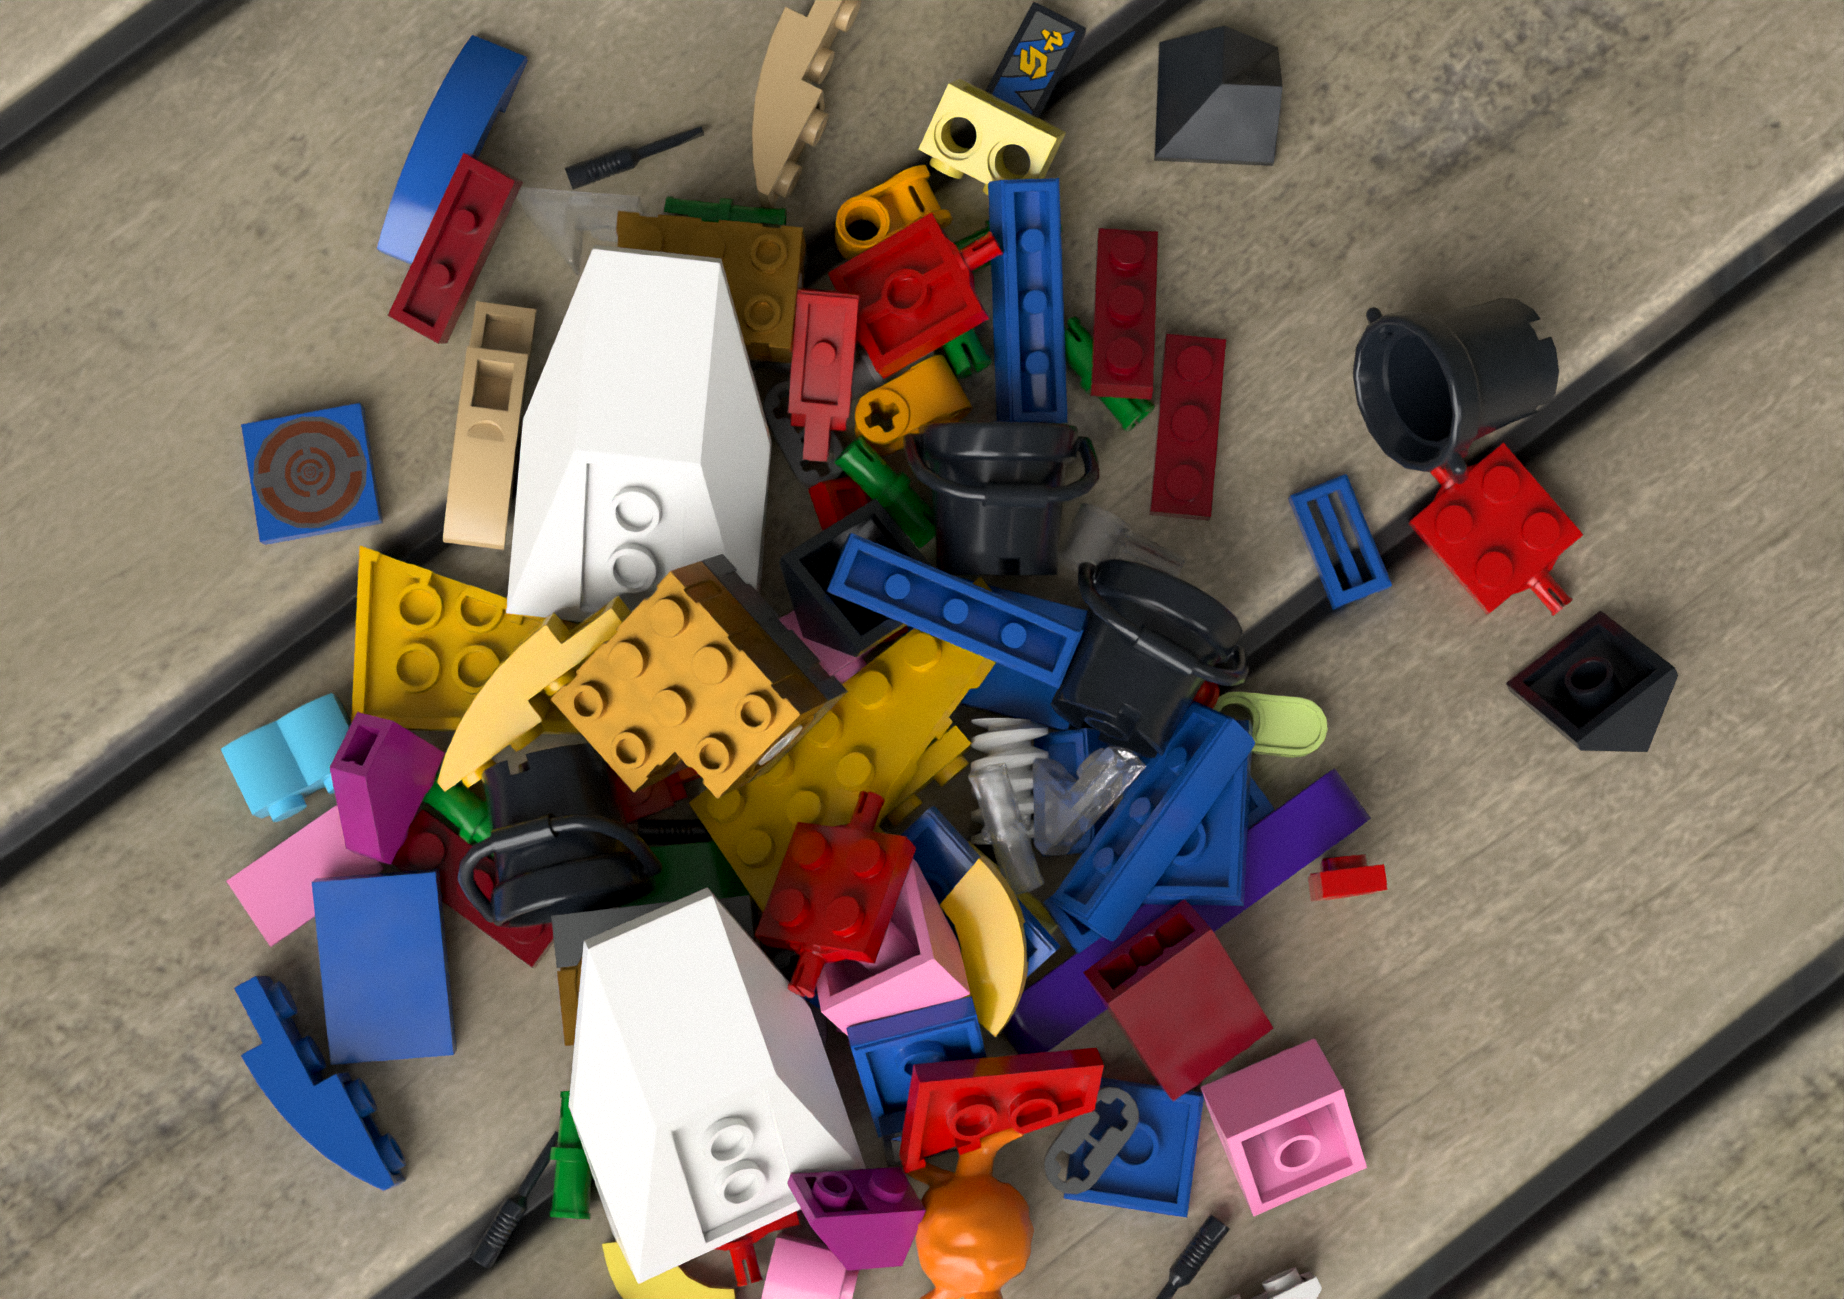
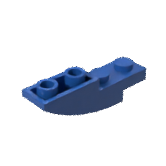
M255 976L236 986L234 989L262 1041V1044L242 1054L241 1057L257 1084L277 1111L302 1138L327 1159L354 1177L382 1191L394 1188L405 1182L406 1180L400 1171L402 1167L406 1166L404 1155L390 1133L382 1136L374 1122L371 1113L377 1111V1106L370 1090L361 1078L353 1081L349 1072L338 1073L324 1080L320 1071L326 1068L325 1059L312 1037L308 1035L302 1038L291 1017L297 1014L298 1010L286 986L281 981L274 984L270 976Z

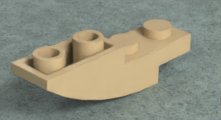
M815 0L807 17L787 7L784 8L768 46L755 96L752 126L753 164L761 207L774 208L779 196L786 199L789 198L802 172V166L796 164L806 144L814 147L826 128L829 114L824 112L823 90L811 85L813 81L821 84L825 79L835 52L829 48L839 30L845 33L850 30L858 15L861 0Z
M476 301L458 406L443 542L505 549L521 439L520 429L536 326V309Z

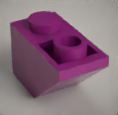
M357 712L330 765L346 849L355 854L391 865L398 849L404 844L408 836L409 826L425 794L434 784L436 772L445 752L392 720Z
M900 1167L790 1174L787 1185L811 1228L848 1271L903 1266L917 1233L918 1224L922 1221L926 1209Z

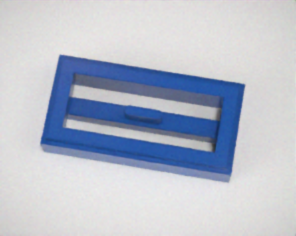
M1347 474L1290 495L1288 498L1333 610L1350 602L1366 598L1368 595L1389 589L1392 586ZM1337 492L1372 577L1371 581L1363 583L1328 498V495ZM1314 500L1349 584L1350 589L1343 591L1308 507V502Z

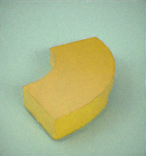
M983 855L943 900L940 907L955 925L961 945V956L970 994L963 998L972 996L978 1022L996 1037L1011 1019L1024 991L1029 962H1027L1026 938L1023 926L1025 920L1017 898L1001 872Z

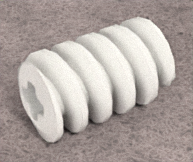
M973 719L971 723L988 729V732L971 738V747L987 753L988 756L972 762L971 772L988 778V781L971 787V796L987 802L988 806L972 811L971 821L988 827V830L972 836L971 844L1029 845L1031 844V838L1048 833V825L1031 819L1032 813L1048 808L1047 800L1031 795V789L1048 783V776L1031 770V764L1048 759L1047 751L1031 746L1032 739L1048 734V727L1028 719Z

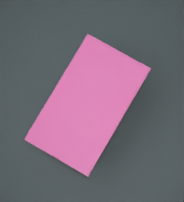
M335 805L226 882L269 946L272 947L315 917L312 881L316 878L378 874L384 868L379 861L355 854L346 849L337 805Z

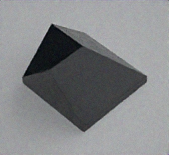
M1225 25L1159 42L1154 161L1273 166L1283 90L1278 47Z
M876 498L784 554L779 561L803 638L856 658L905 627L906 624L827 592L849 533L863 537L931 566Z
M1600 610L1509 680L1506 685L1514 696L1580 751L1648 752L1677 680L1678 673L1673 665Z

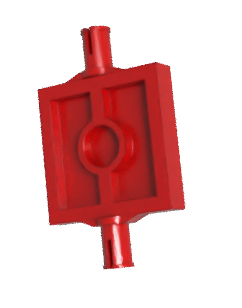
M931 212L828 272V275L836 291L860 293L856 341L865 348L876 372L885 379L989 319L975 291L972 271L995 257L1003 255V251L991 231L959 250L948 239L939 220Z
M1504 443L1480 463L1467 467L1469 477L1462 484L1455 483L1444 466L1430 471L1431 475L1442 487L1438 490L1433 502L1408 524L1487 615L1511 595L1526 591L1529 588L1547 607L1552 616L1573 600L1549 572L1555 565L1559 555L1580 539L1583 533Z
M860 791L850 823L846 825L842 824L833 827L797 822L757 927L755 936L765 946L793 950L800 955L791 982L787 987L788 990L799 996L805 997L806 995L808 998L814 996L823 966L828 962L833 963L846 959L873 964L876 962L916 847L906 836L873 831L881 808L885 803V799L874 792Z

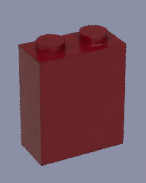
M1185 899L1083 972L1147 1070L1172 1101H1175L1191 1088L1199 1085L1206 1077L1239 1053L1250 1048L1257 1040L1274 1029L1211 927Z

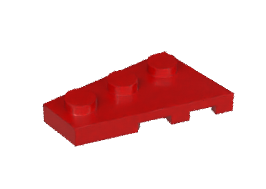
M1097 1047L914 1064L899 1157L905 1174L926 1167L924 1159L926 1156L953 1147H957L960 1156L981 1149L980 1138L1010 1128L1023 1135L1094 1111L1104 1068Z

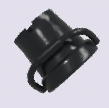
M1498 298L1483 304L1433 314L1418 311H1401L1383 316L1376 307L1369 308L1366 312L1368 325L1356 345L1352 373L1356 401L1367 430L1385 455L1405 469L1430 472L1440 466H1444L1452 480L1457 484H1462L1469 477L1467 465L1463 457L1467 456L1468 449L1473 441L1512 422L1540 412L1536 410L1537 407L1551 402L1556 394L1559 377L1556 347L1551 336L1538 340L1535 330L1529 323L1541 318L1534 309L1518 299Z
M1018 421L928 423L920 425L919 433H909L903 437V446L909 466L918 480L932 489L937 549L936 569L950 575H1058V543L1063 501H1070L1087 494L1100 478L1099 460L1089 437L1078 436V428L1074 425ZM1077 451H1079L1084 464V475L1078 481L1064 486L1066 464L1076 459Z
M1118 558L1100 560L1096 566L1087 561L1079 564L1078 587L1082 598L1089 607L1081 626L1083 633L1060 688L1057 689L1050 705L1060 717L1079 730L1085 720L1088 725L1100 732L1097 740L1146 758H1155L1157 753L1162 756L1174 731L1205 680L1224 686L1238 685L1245 681L1249 671L1247 652L1243 647L1236 644L1242 635V627L1237 617L1221 602L1198 587L1165 571L1139 562ZM1229 658L1232 659L1233 670L1214 667V664H1226Z
M590 743L566 745L526 754L527 761L518 765V774L510 775L507 760L483 771L481 777L487 799L491 835L489 838L474 844L460 860L458 882L466 898L486 921L494 922L496 926L503 928L552 923L551 916L610 909L648 895L656 888L654 876L661 873L662 863L645 841L628 827L609 765ZM493 853L497 885L490 894V901L479 889L474 879V871L477 864L484 857Z

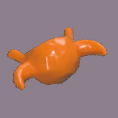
M1013 1128L980 1138L982 1148L960 1155L955 1172L925 1162L926 1167L907 1173L913 1179L929 1186V1189L921 1199L926 1211L922 1221L918 1224L916 1247L921 1267L935 1288L919 1299H960L962 1297L964 1299H1003L1001 1287L1009 1280L1020 1275L1025 1269L1031 1255V1242L1034 1233V1227L1029 1217V1206L1021 1193L1011 1184L1000 1182L993 1177L994 1158L997 1152L1005 1144L1023 1137L1024 1134L1022 1135L1014 1131Z

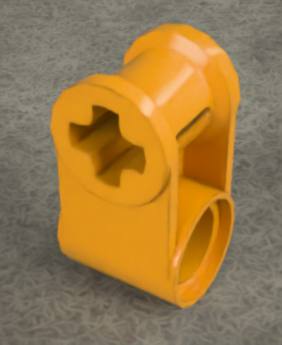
M918 165L903 170L883 184L852 197L841 205L836 216L835 242L838 251L845 259L850 260L931 212L939 220L943 229L952 223L953 217L949 210L941 209L927 182L930 173L926 165ZM862 219L873 223L877 227L878 233L870 240L861 241L852 238L846 231V228L853 221Z
M936 355L916 364L901 376L869 391L860 398L855 408L856 438L862 435L879 456H886L904 448L903 437L909 433H919L920 425L938 422H958L966 417L973 407L943 355ZM879 413L884 420L892 418V430L884 432L879 425L871 427V416Z

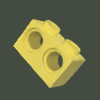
M958 79L948 84L918 150L932 156L929 164L948 176L962 179L965 173L985 183L982 191L988 195V183L990 181L1044 179L1066 132L962 79ZM955 117L966 118L974 125L977 137L972 148H962L953 141L950 134V126ZM1007 145H1019L1029 154L1030 168L1026 175L1013 174L1006 168L1003 161V153Z

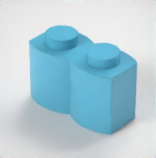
M333 693L315 699L291 711L277 721L253 730L221 748L252 815L261 819L271 816L273 822L282 821L304 810L307 807L304 798L317 790L326 787L329 794L335 793L330 765L351 725V720L341 700Z

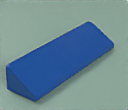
M1059 178L990 181L988 183L989 227L1003 251V255H999L991 260L997 421L1068 423Z
M849 533L827 592L1056 688H1060L1083 633V630L853 533Z
M1193 701L1174 731L1164 754L1161 756L1157 753L1156 757L1150 760L1050 901L1107 940L1114 941L1117 939L1254 748L1255 741L1251 735L1234 718Z

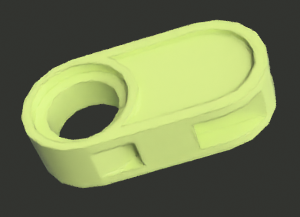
M1239 691L1228 692L1218 698L1213 708L1220 712L1222 708L1228 705H1238L1248 711L1253 726L1252 738L1255 741L1251 754L1289 758L1304 757L1319 748L1324 742L1328 730L1327 718L1322 709L1313 701L1300 697Z

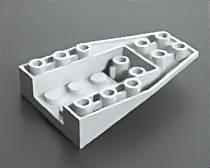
M594 245L523 418L506 613L547 618L555 612L562 620L582 622L618 595L632 612L644 599L651 597L658 589L656 586L670 571L723 554L737 569L735 572L746 584L750 583L761 594L772 441L721 258Z
M708 887L586 939L583 944L569 1108L612 1233L638 1284L800 1210L799 1204L787 1185L790 1174L866 1169L809 1005L802 996L788 990L787 987L790 982Z

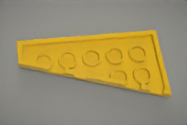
M360 545L351 723L357 712L392 720L409 731L456 732L459 723L474 698L505 656L546 618L506 613L507 598L452 580L433 571L402 562ZM560 619L569 631L578 625ZM590 654L588 657H586L574 666L576 671L585 663V661L592 654ZM542 689L540 692L551 704L543 721L540 722L545 728L542 734L582 735L552 702L551 698L554 695L549 697Z
M981 577L972 583L991 591ZM914 628L845 681L842 685L848 692L767 774L718 799L707 788L689 802L762 912L767 904L797 822L833 827L842 824L846 825L850 823L860 791H866L867 793L871 791L885 799L874 827L875 830L918 771L919 767L915 763L934 738L938 740L942 738L953 723L949 718L969 689L980 686L996 662Z

